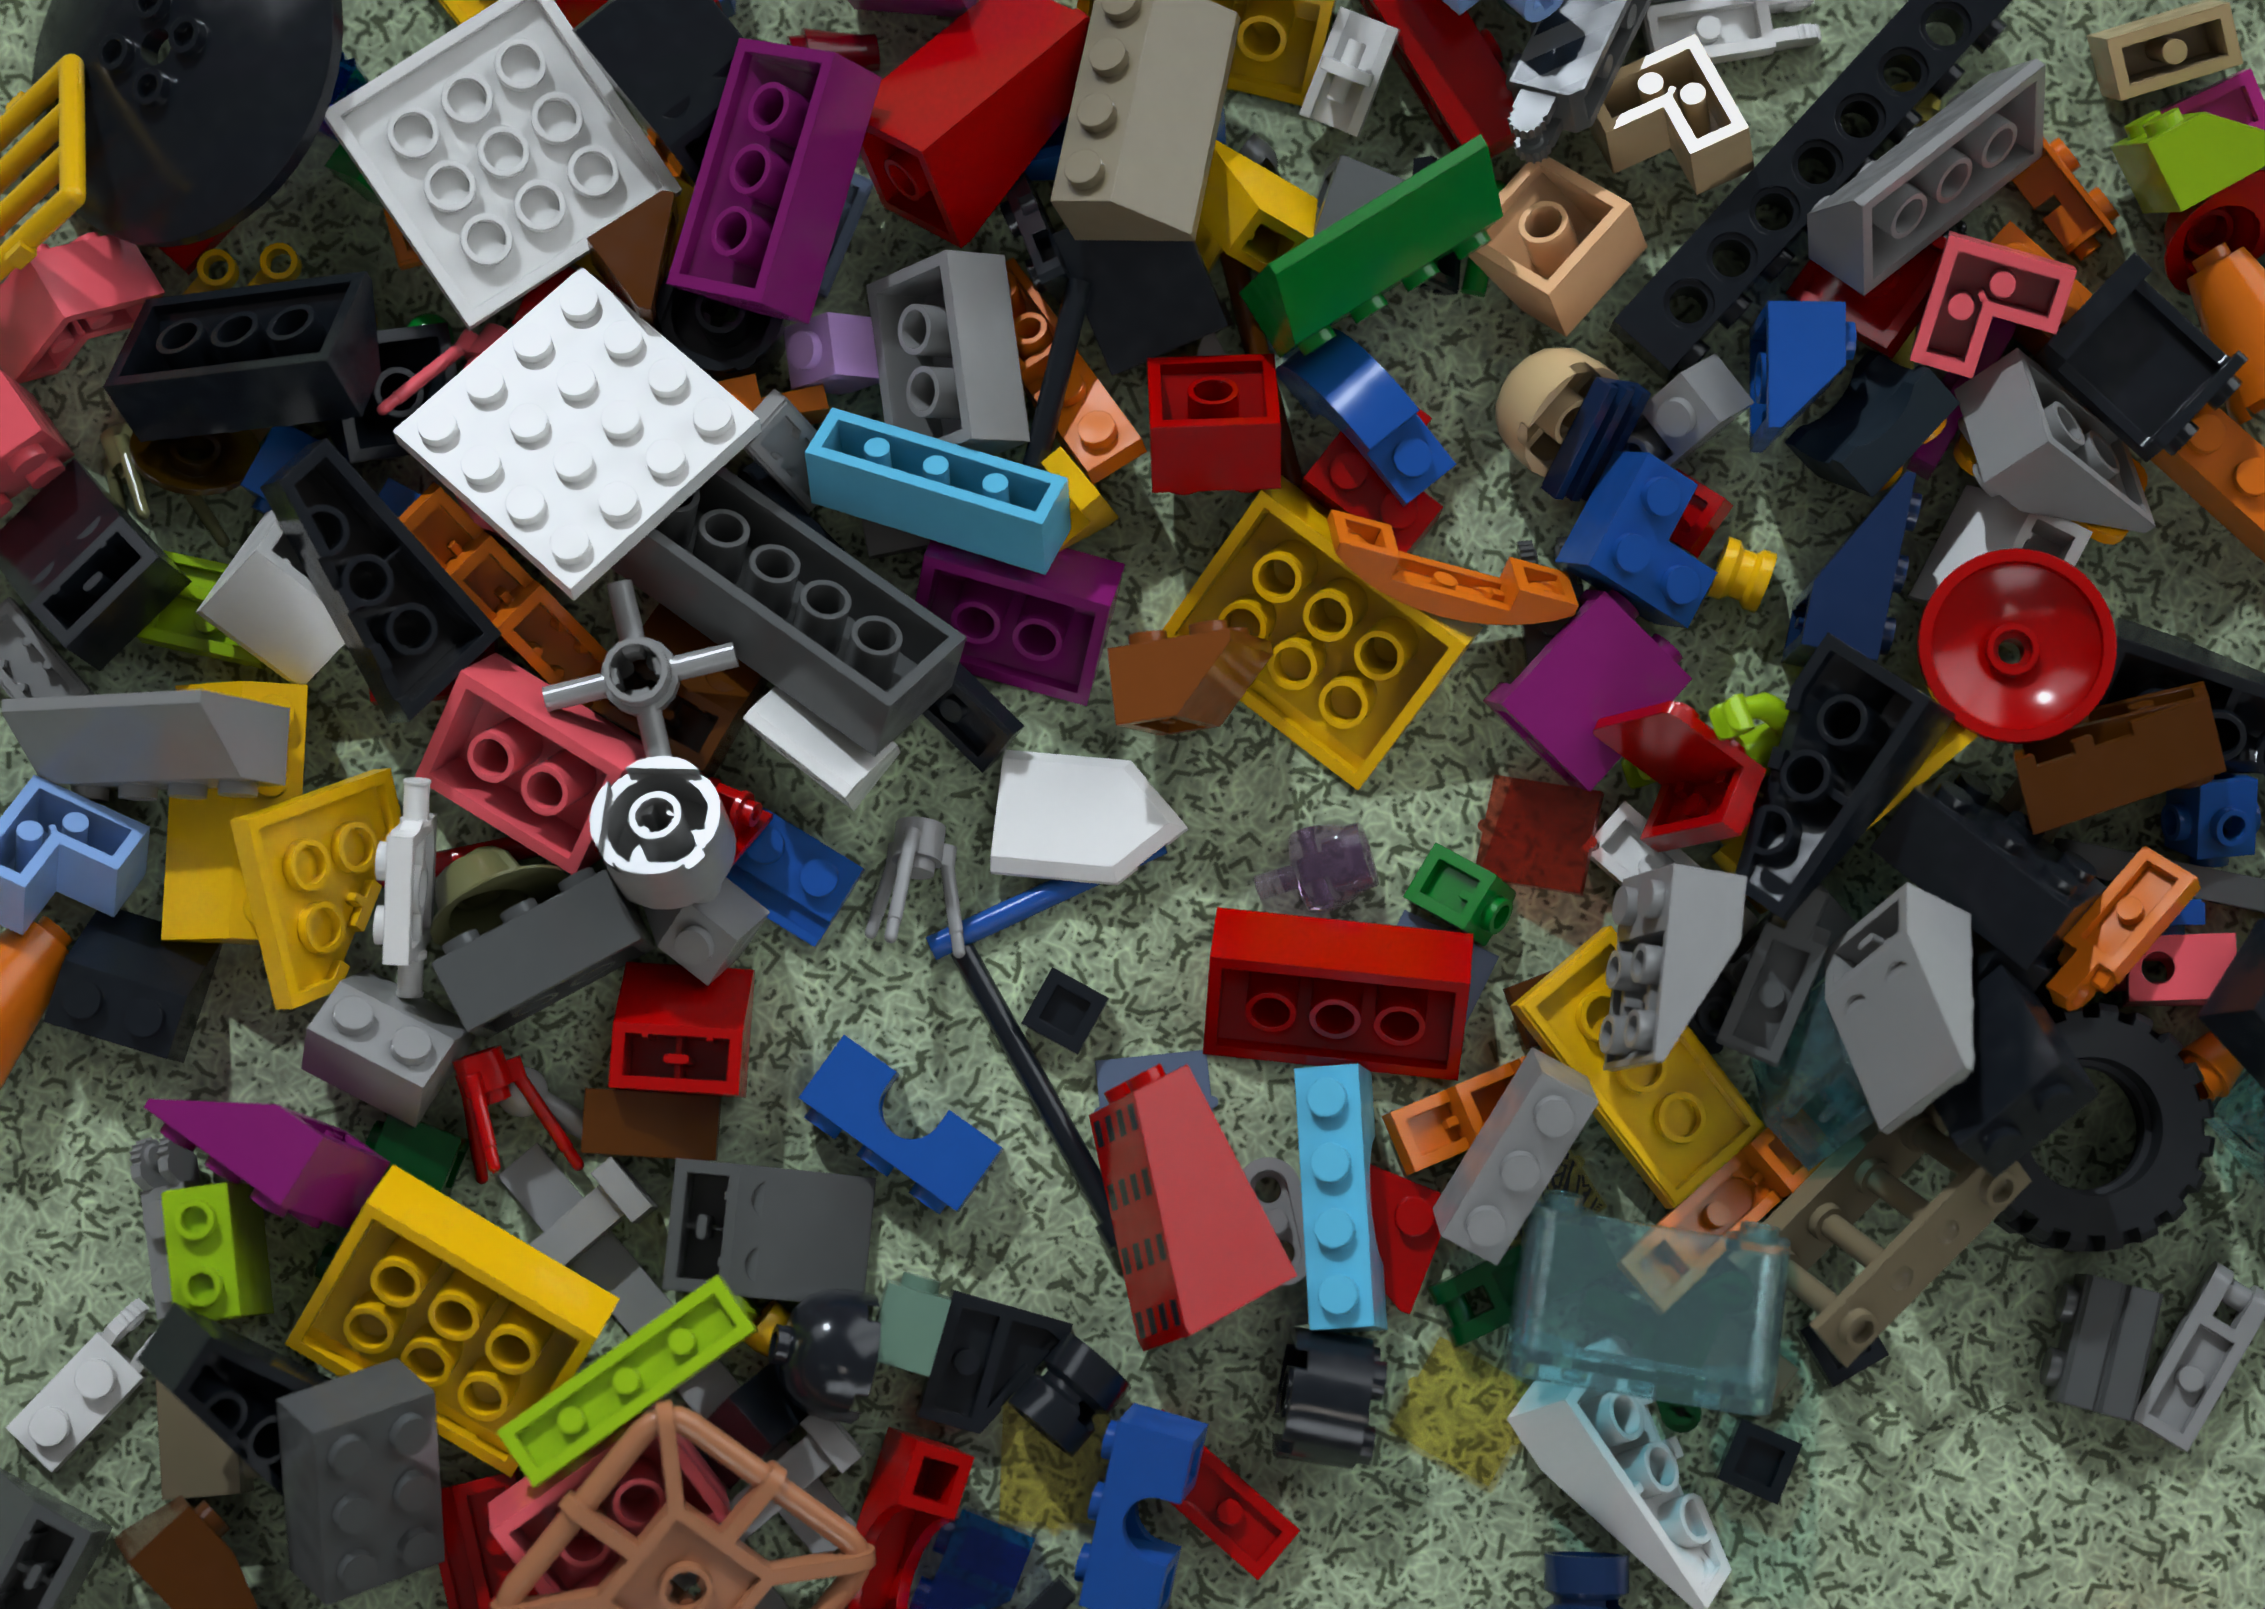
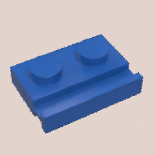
M763 807L762 810L773 814L772 821L735 862L726 878L769 910L770 913L767 919L814 948H817L822 937L865 870Z

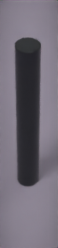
M1067 278L1029 434L1030 442L1027 443L1022 463L1023 465L1043 471L1047 470L1041 462L1052 452L1092 284L1087 281Z

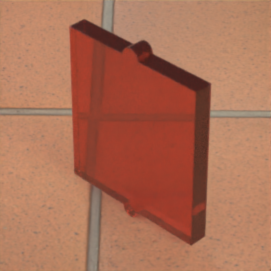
M1494 775L1486 817L1478 822V829L1482 832L1476 864L1496 874L1507 884L1583 896L1592 851H1596L1600 847V842L1595 836L1604 793L1598 790H1591L1589 792L1578 787Z

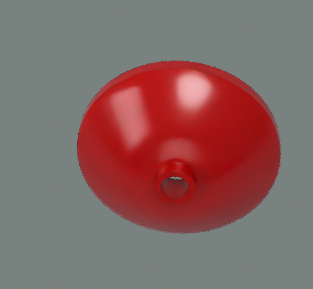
M2013 548L1979 555L1963 563L1941 582L1928 600L1920 620L1917 635V655L1921 675L1931 697L1956 715L1953 719L1956 724L1979 737L1991 741L2025 744L2047 740L2069 730L2082 721L2096 707L2105 694L2115 669L2117 639L2113 618L2108 605L2096 586L2086 575L2073 565L2054 555L2031 549ZM2009 642L2019 649L2020 659L2017 663L2008 664L2000 658L1998 648L2001 643Z

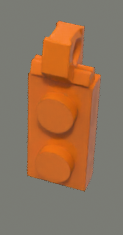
M2147 846L2142 847L2062 939L2065 947L2057 958L2058 964L2062 968L2046 985L2050 991L2052 1002L2070 1012L2080 1007L2083 1008L2095 996L2097 989L2107 994L2114 988L2115 983L2119 984L2201 889L2198 877Z

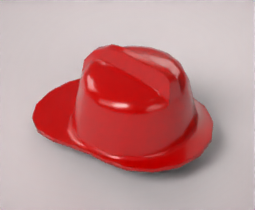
M2260 169L2183 212H2170L2168 214L2164 227V245L2167 247L2164 255L2165 274L2174 288L2191 295L2186 279L2197 273L2191 262L2226 242L2231 252L2244 246L2256 260L2265 253V170Z

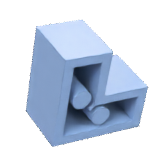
M34 774L0 817V925L23 935L55 892H59L111 917H115L146 873L150 826Z

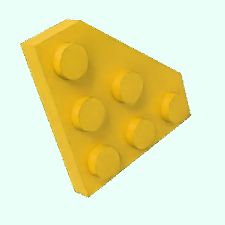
M391 768L373 769L230 820L275 1010L295 1009L329 995L338 983L347 976L350 966L344 962L355 932L365 931L382 885L376 882L375 858L378 843L380 841L386 842L387 835L399 824L400 817L402 816Z

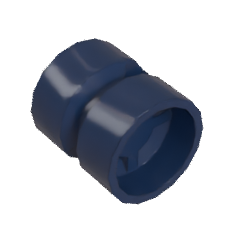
M1545 1552L1544 1590L1554 1596V1603L1544 1609H1623L1619 1606V1599L1629 1593L1630 1556L1608 1552Z

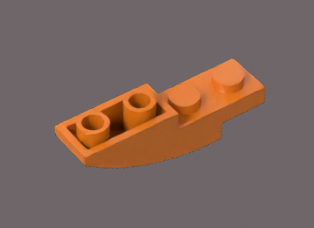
M1012 257L1006 261V268L1011 292L1022 384L1025 394L1036 409L1058 317ZM1077 349L1055 438L1068 456L1072 455L1094 485L1146 453L1147 450L1141 436Z

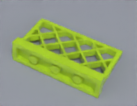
M717 1274L496 1432L532 1486L539 1487L649 1409L656 1401L663 1399L757 1332L758 1329L753 1321L762 1314L752 1299L734 1295L722 1276Z

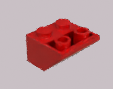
M626 962L613 1020L608 1087L615 1090L746 1098L755 970L727 968L707 986L682 965Z

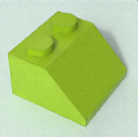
M2179 108L2171 109L2162 114L2160 110H2156L2134 120L2124 127L2128 137L2110 146L2143 213L2183 212L2265 167V130L2207 112L2181 114Z

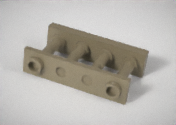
M1932 1102L1920 1114L1912 1116L1889 1135L1880 1131L1872 1113L1727 1258L1738 1273L1748 1278L1752 1284L1753 1291L1769 1306H1772L1789 1290L1816 1311L1819 1315L1809 1324L1810 1327L1846 1368L2031 1182V1179L2017 1161L1996 1178L1990 1175L1961 1151L1951 1138L1944 1134L1947 1128ZM1924 1153H1927L1957 1175L1931 1202L1898 1180ZM1879 1198L1912 1221L1885 1249L1853 1226ZM1833 1244L1865 1267L1839 1295L1835 1294L1807 1272Z

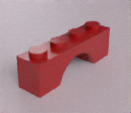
M888 1426L856 1525V1529L866 1539V1542L875 1547L876 1566L869 1570V1575L860 1591L845 1609H908L910 1589L920 1558L935 1533L944 1525L955 1520L975 1458L974 1456L946 1443Z

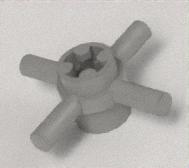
M626 579L609 583L607 590L619 642L607 653L601 673L542 687L547 711L550 712L608 698L620 711L637 717L646 758L672 757L662 710L675 699L681 680L739 667L734 643L729 642L674 656L661 642L645 637L632 580ZM646 660L648 668L654 671L659 678L658 683L651 691L648 687L641 690L626 691L623 679H629L634 675L635 666L632 662Z

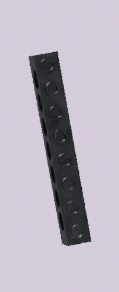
M1909 0L1613 320L1609 332L1664 381L1676 369L1682 372L1697 364L1711 348L1703 339L1715 326L1720 323L1728 330L1753 303L1745 295L1761 277L1771 284L1794 259L1796 255L1788 247L1803 231L1808 234L1807 214L1813 209L1815 204L1823 197L1831 196L1856 177L1858 172L1867 163L1876 161L1877 159L1873 155L1888 139L1897 145L1912 128L1919 124L1923 116L1915 110L1930 92L1941 100L1966 72L1958 63L1974 47L1983 54L2007 28L2008 24L2001 17L2012 0ZM1932 22L1947 24L1955 34L1956 43L1946 46L1936 44L1929 38L1926 25ZM1893 67L1905 70L1910 74L1913 82H1915V88L1905 92L1893 90L1885 82L1883 71ZM1848 113H1857L1864 116L1870 123L1871 135L1864 138L1850 136L1841 125V117ZM1805 159L1819 160L1828 169L1829 180L1822 184L1807 182L1799 173L1798 163ZM1766 204L1779 207L1786 215L1787 226L1776 231L1762 227L1756 219L1755 209ZM1722 250L1733 251L1742 258L1745 272L1735 277L1724 276L1714 267L1712 256ZM1679 296L1692 297L1700 304L1703 316L1697 322L1683 323L1677 320L1671 313L1670 301Z

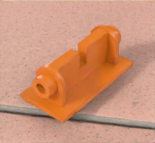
M2043 136V156L2011 181L2034 210L2053 196L2058 200L2061 205L2044 217L2042 221L2063 246L2066 254L2070 255L2074 252L2078 259L2082 261L2101 246L2094 236L2102 230L2107 233L2111 240L2117 236V230L2111 222L2118 218L2119 214L2097 186L2087 193L2072 174L2081 165L2059 137L2048 143Z

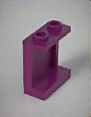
M1586 589L1578 598V601L1583 606L1511 684L1499 682L1482 700L1566 783L1573 788L1589 792L1622 757L1594 736L1593 730L1598 719L1666 701H1673L1692 680L1678 665L1683 659L1680 652L1661 635L1654 633L1650 637L1635 622L1639 616L1637 609L1624 596L1612 589L1608 593L1600 590Z

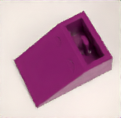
M148 1099L144 1105L145 1109L165 1122L160 1129V1133L166 1138L189 1151H194L196 1147H199L209 1154L204 1164L210 1170L235 1184H239L243 1179L255 1189L250 1198L254 1202L280 1217H285L288 1212L298 1220L316 1229H319L323 1221L349 1229L391 1163L347 1131L278 1104Z

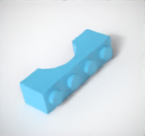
M1358 1063L1294 1068L1309 1330L1333 1333L1388 1330L1384 1265L1375 1237L1370 1191L1371 1149L1376 1136L1372 1072Z

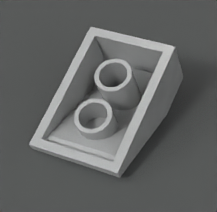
M2016 348L1974 376L1973 379L1968 380L1954 390L1957 400L1960 402L1959 406L1962 416L1958 418V426L1967 442L1973 447L1977 463L1972 466L1973 473L1979 485L1991 497L2000 495L2019 511L2141 533H2147L2156 527L2128 446L2056 381L2052 375L2020 349Z

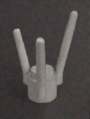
M916 816L903 817L896 821L894 841L888 844L886 865L865 929V936L867 938L873 939L876 937L892 893L884 939L887 943H894L902 921L910 879H931L934 877L935 869L939 868L941 869L952 952L956 958L964 957V931L955 873L957 847L944 843L946 826L943 823L934 819Z

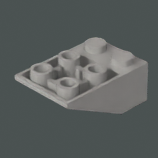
M1670 864L1623 879L1622 886L1616 892L1612 908L1613 921L1618 925L1617 948L1611 953L1606 967V983L1608 988L1612 989L1609 1014L1602 1022L1599 1034L1600 1050L1602 1053H1605L1604 1071L1614 1072L1664 1062L1741 942L1747 876L1680 864Z
M1908 882L1828 947L1825 959V1001L1881 1132L1888 1135L1912 1116L1920 1114L1928 1104L1953 1085L1965 1080L1969 1073L1973 1071L1975 1061L1972 1018L1974 999L1972 997L1973 947L1971 945V914Z

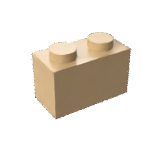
M2202 0L2087 35L2102 96L2119 101L2244 64L2230 2Z

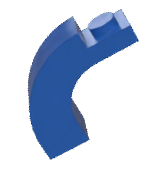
M1332 328L1337 335L1334 339L1305 357L1300 350L1276 368V375L1313 420L1319 415L1327 418L1351 441L1404 507L1457 464L1417 415L1420 409L1391 375L1353 339L1343 332Z

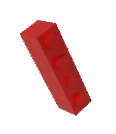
M1359 0L1369 18L1401 30L1392 51V56L1451 152L1480 134L1488 145L1490 158L1514 145L1515 136L1514 133H1511L1508 123L1509 112L1513 111L1512 105L1514 101L1512 92L1506 87L1507 76L1499 64L1503 61L1502 52L1488 29L1478 30L1468 14V10L1459 16L1442 0Z

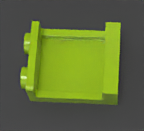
M225 1182L166 1190L162 1193L161 1201L172 1305L176 1302L212 1321L274 1314L263 1207L250 1198L255 1189L250 1184Z

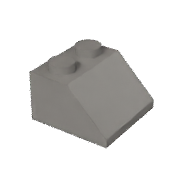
M366 969L341 980L307 1027L301 1069L416 1128L455 1070L452 1061L465 1055L477 1035L466 1031L458 1015L423 997L413 999L397 997L396 983Z

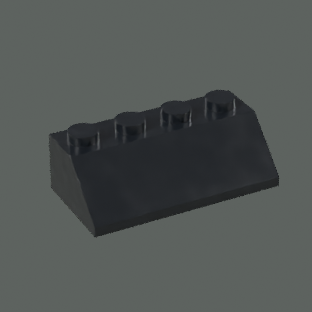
M367 271L147 299L103 388L140 442L181 439L190 436L225 432L235 433L242 430L277 426L289 427L295 424L362 417L381 373L372 280Z

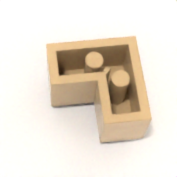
M1696 34L1621 67L1593 126L1589 127L1613 174L1671 149L1696 195L1748 173L1754 168L1749 127Z

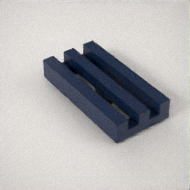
M1596 377L1541 488L1554 499L1563 500L1566 496L1571 501L1579 502L1582 498L1587 502L1613 452L1623 451L1651 393L1636 382Z

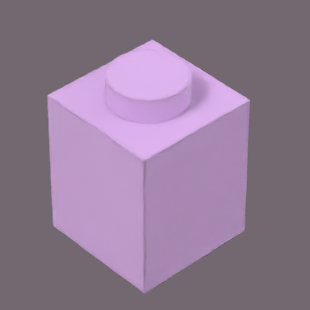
M825 312L811 317L809 324L798 322L785 327L784 339L791 390L823 384L825 393L846 394L879 383L871 317Z

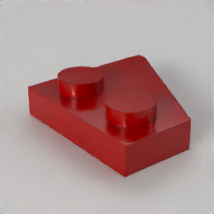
M1370 1164L1372 1216L1376 1242L1384 1265L1385 1294L1399 1311L1410 1315L1441 1237L1432 1208L1442 1193Z

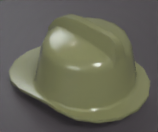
M493 845L474 849L445 867L437 877L434 895L438 913L434 916L429 929L433 942L442 947L449 940L469 930L477 929L480 936L503 924L500 915L512 906L530 898H535L539 905L560 894L561 891L558 883L567 878L566 871L557 866L543 864L520 866L508 850Z

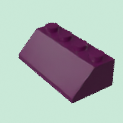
M739 37L666 284L761 315L809 324L882 77L836 52Z

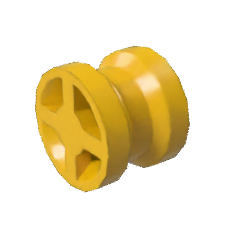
M1729 536L1719 555L1715 570L1718 573L1707 591V596L1717 600L1724 597L1733 598L1740 602L1742 609L1755 613L1771 579L1777 553L1766 549L1755 553L1745 549L1741 540Z

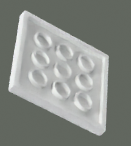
M498 0L328 107L324 117L329 128L469 331L590 253L587 242L589 236L662 190L675 192V197L679 196L682 192V188L615 89L573 33L572 26L554 0Z
M581 266L394 429L393 432L401 447L575 601L762 432L760 419Z

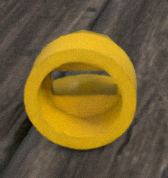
M776 1300L770 1301L760 1311L762 1315L753 1321L758 1331L744 1340L754 1351L765 1357H768L769 1343L775 1325L786 1326L791 1314Z

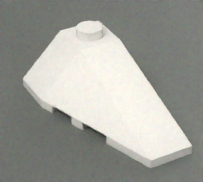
M1606 1330L1535 1380L1507 1417V1421L1543 1473L1693 1609H1708L1732 1571L1702 1497L1695 1493L1684 1495L1681 1489L1676 1459L1684 1456V1453L1676 1435L1664 1440L1660 1438L1647 1404L1655 1402L1656 1399L1645 1366L1637 1354L1631 1351L1632 1347L1625 1337Z

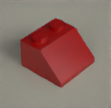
M1274 354L1147 358L1152 493L1170 492L1176 495H1190L1198 491L1235 490L1241 493H1253L1262 489H1281V421Z

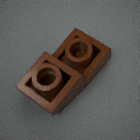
M585 1088L580 1153L717 1161L722 1097Z

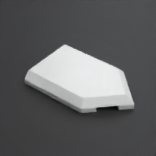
M1005 750L1002 759L990 855V872L995 875L1118 886L1137 871L1139 865L1164 845H1170L1185 833L1188 827L1131 760Z

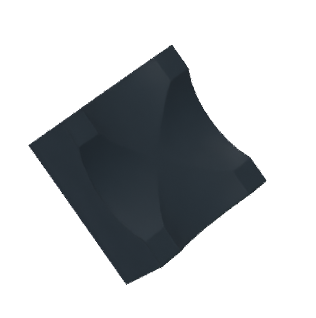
M1869 350L1855 365L1852 379L1835 406L1812 423L1799 426L1784 443L1817 477L1873 498L1879 491L1890 487L1900 477L1903 471V464L1922 444L1930 442L1941 433L1946 425V418L1960 402L1929 368L1918 365L1915 369H1909L1896 364L1878 352Z

